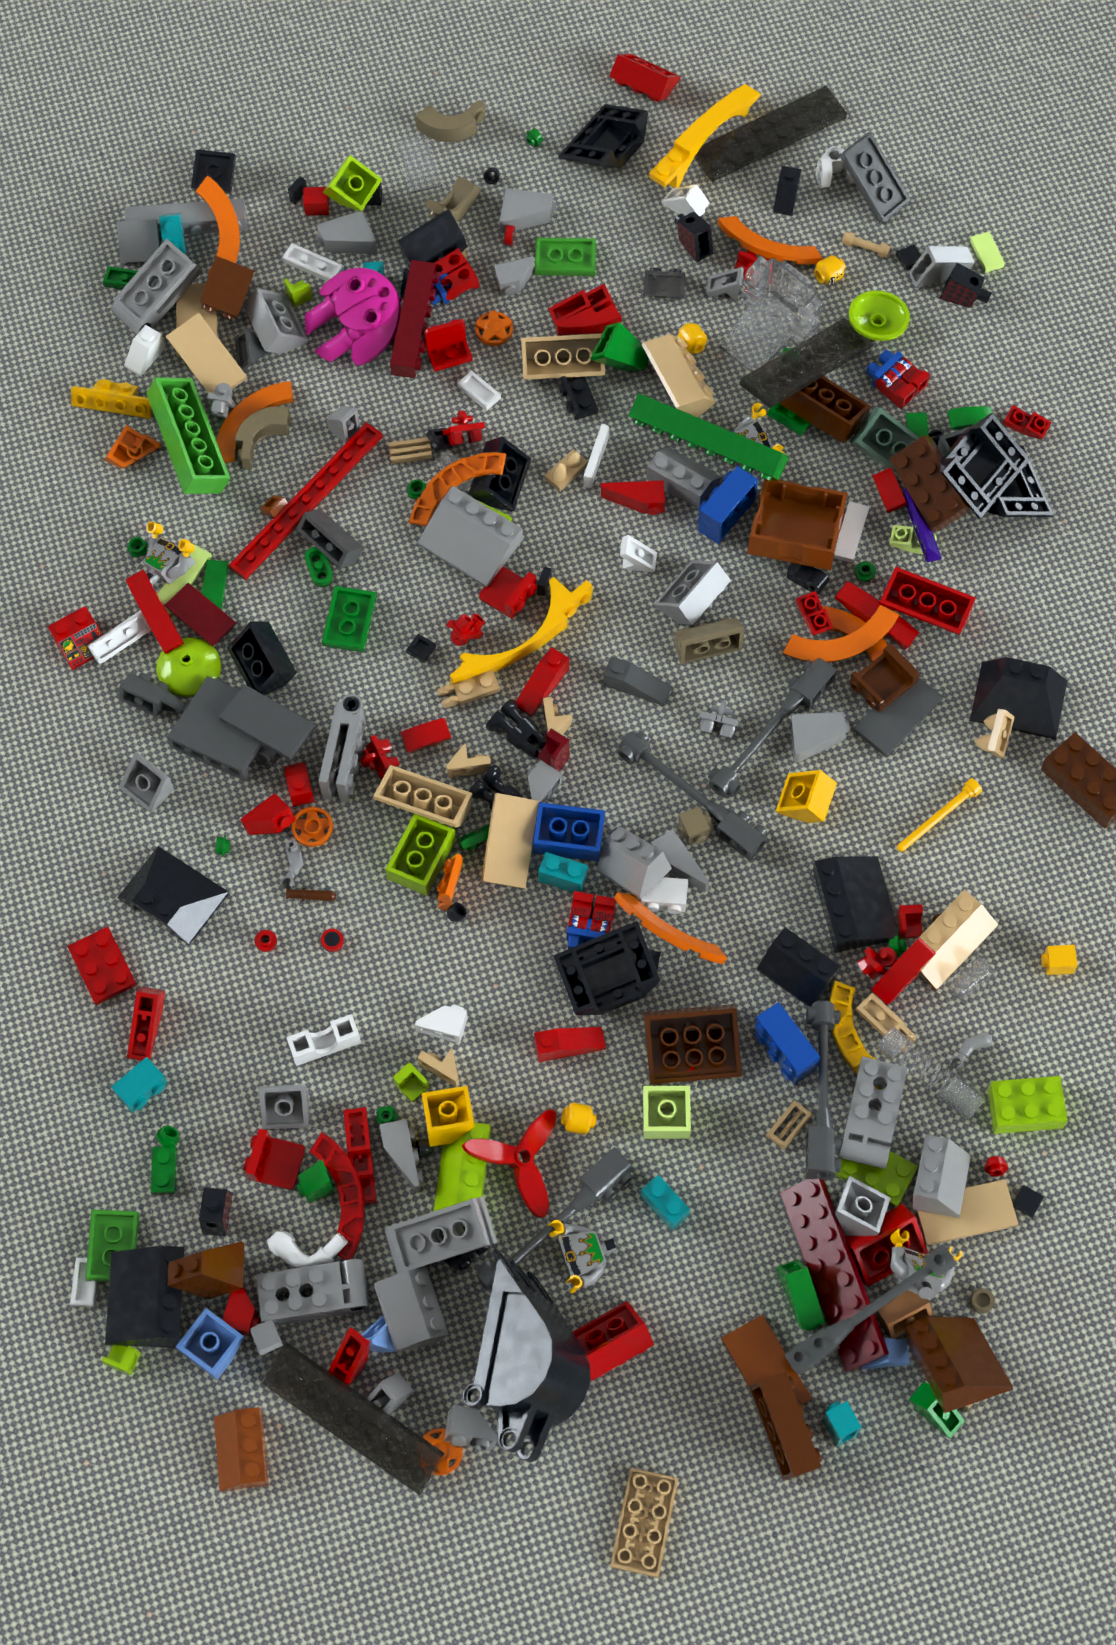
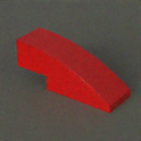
M602 284L587 293L583 289L548 308L556 325V323L590 307L595 312H598L613 304L615 305L606 285Z
M614 304L598 312H595L590 307L556 323V335L603 334L606 326L618 322L622 323V316Z
M918 938L880 978L871 991L888 1006L913 982L936 955V952L921 938Z

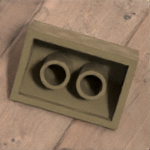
M723 618L715 623H703L698 627L682 628L674 632L673 643L680 664L742 650L745 631L743 625L737 618Z

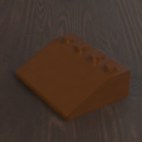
M734 1004L643 1012L650 1085L742 1076L737 1008Z
M924 1317L905 1324L907 1344L944 1413L1013 1390L1011 1382L974 1318Z

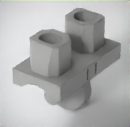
M226 383L218 384L214 394L211 392L208 394V399L212 403L211 412L218 419H226L230 410L236 407L235 402L231 398L233 390Z
M722 701L720 706L712 704L711 711L718 712V715L700 711L699 715L701 719L700 731L712 734L714 723L722 724L720 736L730 739L735 732V728L739 727L740 722L739 720L723 716L724 714L732 716L733 709L725 708L726 701Z

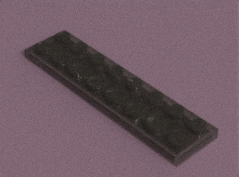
M824 86L703 144L694 158L710 181L714 182L845 119L847 112L829 88Z
M844 317L742 377L740 385L769 408H772L873 347L875 340L860 335L852 327L850 321Z
M289 1343L283 1345L263 1382V1385L418 1495L426 1488L445 1454Z

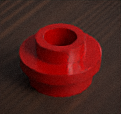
M270 930L258 932L254 939L255 946L262 952L273 950L277 945L275 933ZM268 937L269 941L267 943H263L262 939Z
M993 1156L986 1160L984 1169L991 1176L999 1177L1008 1171V1164L1003 1157Z

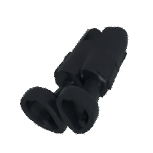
M510 699L501 707L500 712L494 713L487 722L486 728L490 732H494L497 729L503 730L507 733L506 740L536 760L539 751L532 744L535 742L543 749L546 745V737L529 717L523 718L517 710L518 703L514 699ZM506 718H510V719L513 720L518 726H517V727H513V726L506 720Z
M496 765L488 769L484 775L483 782L481 780L476 781L469 790L472 793V798L483 799L490 803L489 809L491 810L494 794L488 790L487 786L500 794L521 798L522 795L513 786L505 787L500 780L501 769Z

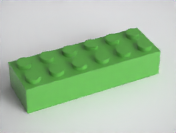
M155 377L146 394L183 493H222L230 480V476L193 379Z

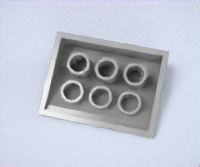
M452 486L439 503L421 535L418 545L487 588L523 541V530L513 522Z

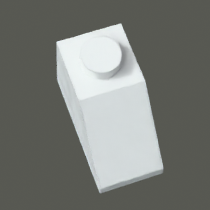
M697 184L672 188L661 201L664 206L685 216L691 212L702 216L705 213V208L710 203Z
M145 325L132 341L124 364L125 368L141 377L166 348L162 334Z
M444 1005L416 1020V1032L460 1043L468 1019L467 1011H464V1008L457 1005H451V1007Z

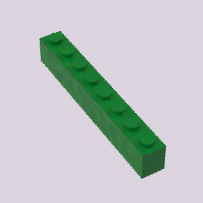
M638 393L628 415L634 419L633 423L645 428L648 425L652 427L651 431L659 435H663L665 432L670 435L669 439L678 443L684 440L688 442L686 446L697 451L699 447L706 450L705 454L711 457L722 456L724 457L723 461L734 466L735 462L741 464V468L749 473H753L754 470L760 472L759 477L771 481L772 478L780 479L789 459L782 452Z

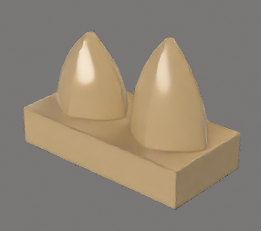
M573 449L545 475V480L560 492L587 467L588 461Z
M998 709L997 714L991 715L984 720L985 725L992 731V734L981 736L974 740V742L980 749L990 752L995 757L1004 758L1015 717L1007 710Z

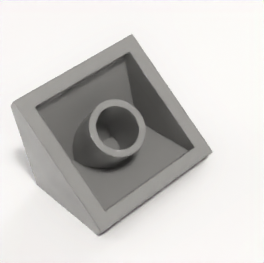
M138 752L134 753L119 785L122 791L150 813L174 790L170 777Z
M306 1084L259 1086L262 1129L309 1127V1092Z
M848 1176L835 1215L846 1236H877L891 1198L851 1176Z

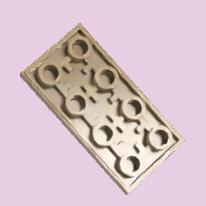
M206 283L191 284L176 302V328L197 313H200L218 337V312L213 311V313L204 311L201 309L202 306L199 305Z
M197 313L166 335L167 340L208 394L209 392L214 394L218 384L226 383L233 389L247 379L246 374L200 313Z
M500 793L494 794L481 878L482 882L526 889L539 801Z
M1006 1179L965 1188L960 1218L916 1210L926 1246L1018 1226Z
M630 1467L610 1564L611 1568L659 1578L678 1478Z

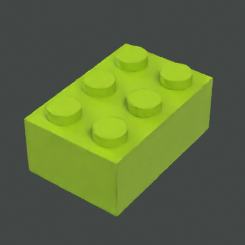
M414 813L385 869L387 879L428 896L456 841L455 829Z
M1061 1076L991 1081L987 1092L994 1134L1063 1129L1068 1121Z

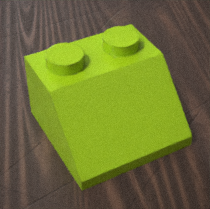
M349 155L342 162L323 193L339 205L362 212L381 183L382 178Z

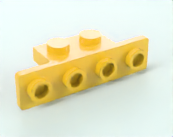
M103 379L98 380L92 389L72 386L71 388L72 406L143 418H151L152 407L149 399L137 396L138 386L129 383H115Z

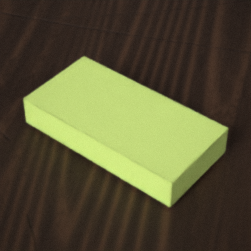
M990 231L970 238L972 247L985 273L1004 267L1005 263Z

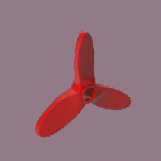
M554 1109L541 1113L530 1124L516 1147L489 1139H471L462 1145L463 1150L476 1159L492 1164L509 1165L514 1169L516 1185L529 1211L537 1218L546 1217L549 1210V1200L542 1175L533 1161L534 1155L547 1141L554 1128L557 1117ZM518 1154L522 1156V1162L519 1160Z

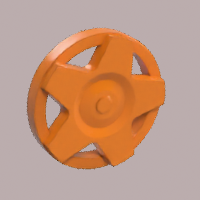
M489 311L477 319L475 333L477 338L486 345H502L511 338L513 323L507 315L497 311ZM510 327L509 333L507 334L505 330ZM478 329L484 331L482 335L479 333Z
M319 807L302 809L295 815L296 820L291 825L294 838L301 845L307 847L325 844L333 832L331 816ZM307 813L305 819H299L302 815ZM318 813L323 814L326 818H319ZM329 828L327 834L325 835L324 830ZM295 829L301 831L300 836L297 835Z
M438 1428L427 1432L421 1438L417 1447V1458L420 1465L432 1475H447L453 1472L462 1460V1446L455 1447L451 1445V1442L444 1441L446 1429ZM441 1433L437 1439L432 1437L434 1434ZM424 1445L427 1451L421 1456L422 1446ZM451 1459H457L456 1462L449 1468V1461ZM435 1464L438 1471L432 1470L427 1466Z

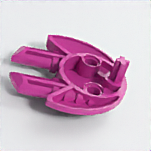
M353 268L338 273L329 279L319 290L320 295L325 300L305 314V332L309 335L335 316L340 317L339 320L345 327L341 329L339 334L314 351L331 363L352 348L351 359L355 365L361 366L369 363L381 355L394 339L398 328L402 299L399 297L393 284L385 276L372 269Z

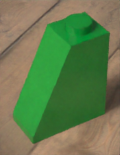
M620 322L606 326L590 357L595 362L630 373L644 370L649 363V358L641 345L642 343Z
M798 1259L776 1266V1272L797 1325L802 1330L806 1329V1331L819 1328V1324L824 1323L825 1320L808 1268Z

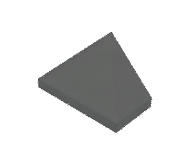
M246 327L234 337L237 363L243 371L267 353L250 328Z

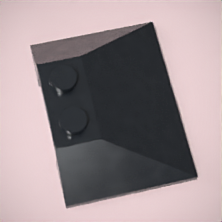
M604 104L559 154V158L604 167L622 168L644 143L648 119L647 110Z
M990 413L965 430L942 457L940 473L977 518L981 519L1030 459L996 416Z
M1020 446L1021 449H1022V450L1025 452V454L1027 455L1024 446ZM1030 460L989 508L988 513L1002 517L1054 516Z
M1004 657L982 662L970 721L985 724L984 720L987 717L997 714L998 709H1003L1015 717L1011 730L1056 740L1068 680L1050 666Z
M157 846L117 898L134 910H137V908L141 909L167 926L172 935L190 945L228 896L229 891Z
M638 921L553 955L576 1016L606 1014L644 998L661 981Z

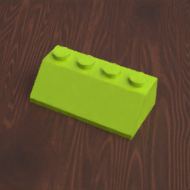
M474 1123L475 1127L452 1144L442 1145L434 1211L473 1198L483 1197L487 1162L468 1155L463 1150L462 1145L471 1139L490 1140V1124Z

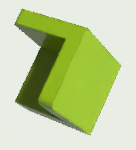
M287 278L283 279L285 292L294 307L312 300L309 283L305 284L301 280L291 285Z
M410 1062L392 1077L394 1085L411 1102L417 1100L422 1095L421 1093L429 1089L427 1079Z
M113 1345L108 1357L103 1356L101 1361L104 1365L131 1376L141 1353L138 1349L131 1346Z

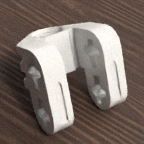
M837 146L830 147L819 158L816 167V178L820 189L830 187L832 173H838L842 170H845L848 184L855 183L839 157V154L844 151L842 148Z

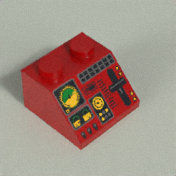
M86 606L47 626L52 639L72 670L94 659L87 645L103 635Z

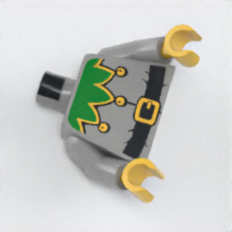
M755 403L752 406V414L749 413L733 432L784 453L781 451L784 449L782 445H772L761 420H757V417H764L766 415V410L763 408L758 412L762 404Z
M149 521L146 525V530L152 533V537H149L148 552L143 559V564L149 570L147 575L152 585L159 579L167 584H172L177 578L185 575L187 570L195 564V561L189 554L194 552L195 546L186 539H181L177 545L163 536L159 538L158 535L163 532V526Z
M559 1220L549 1223L548 1226H552L555 1231L549 1233V1236L561 1235L558 1237V1244L570 1276L565 1281V1284L572 1283L574 1285L570 1293H575L579 1288L594 1285L604 1273V1268L606 1267L604 1255L617 1251L613 1238L599 1242L596 1231H591L589 1228L574 1224H562Z
M897 1229L890 1237L895 1247H892L891 1270L898 1277L899 1282H902L927 1263L923 1258L926 1256L925 1254L902 1247V1244L909 1239L910 1235L906 1230L900 1236V1229ZM961 1250L957 1253L956 1257L953 1256L956 1262L962 1257ZM955 1267L938 1278L932 1272L909 1288L908 1291L919 1294L922 1299L934 1298L937 1292H942L949 1286Z

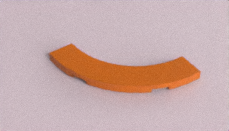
M207 175L197 188L196 193L209 205L218 223L219 247L216 256L236 263L240 250L238 219L223 189Z
M737 216L718 218V226L730 239L734 238L741 243L740 246L757 255L779 262L789 260L796 261V264L805 265L817 264V262L822 260V256L815 246H793L778 243L751 231Z
M291 381L277 383L256 391L242 400L230 412L223 422L216 439L224 463L236 462L237 447L235 437L240 425L246 418L261 409L293 402Z
M498 452L479 453L478 455L461 458L443 468L427 483L425 490L416 500L409 523L427 527L439 503L452 486L457 487L463 482L478 476L502 475L506 454Z
M880 605L871 619L861 628L849 635L832 640H811L792 634L783 654L802 661L811 660L814 662L816 658H820L827 663L854 657L868 650L882 639L895 624L900 614Z
M822 606L823 609L826 608L833 626L832 631L836 630L849 635L866 624L865 621L851 613L833 607ZM883 638L866 650L871 663L883 654V650L887 646Z
M622 892L616 893L615 901L630 916L634 913L642 920L641 925L655 935L684 951H687L689 948L700 953V958L719 964L725 963L727 957L716 944L702 941L671 926L644 906L635 895Z

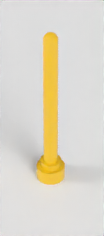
M973 778L965 782L962 791L897 845V850L900 852L906 850L964 800L979 795L982 792L979 783Z

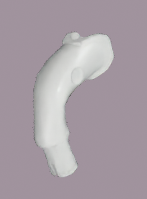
M286 1231L275 1232L267 1241L269 1249L277 1257L282 1258L294 1268L331 1263L335 1260L334 1257L348 1243L340 1233H337L325 1247H321L315 1254L309 1256L294 1242L295 1238Z

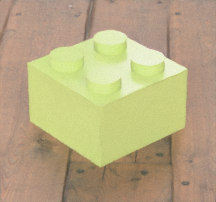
M643 1086V1139H690V1086Z

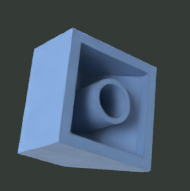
M205 1308L176 1345V1348L195 1365L215 1380H218L232 1362L244 1336Z

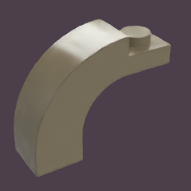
M478 100L465 112L455 116L443 115L428 105L415 116L416 129L425 136L441 142H456L467 139L477 133V123L482 122L486 117L485 104Z
M459 176L452 190L443 200L439 202L431 199L427 200L425 206L430 209L429 217L435 218L449 209L456 222H458L472 207L482 188Z
M274 406L261 409L251 414L240 425L236 433L235 443L238 451V460L242 461L243 469L252 470L254 449L261 439L270 435H289L291 422L289 407Z

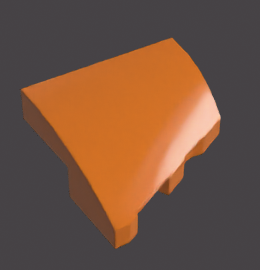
M126 425L104 461L124 469L159 449L161 443L146 434L142 435Z

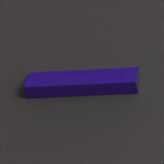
M905 488L904 498L907 503L906 507L925 561L928 563L941 560L942 556L934 534L929 529Z

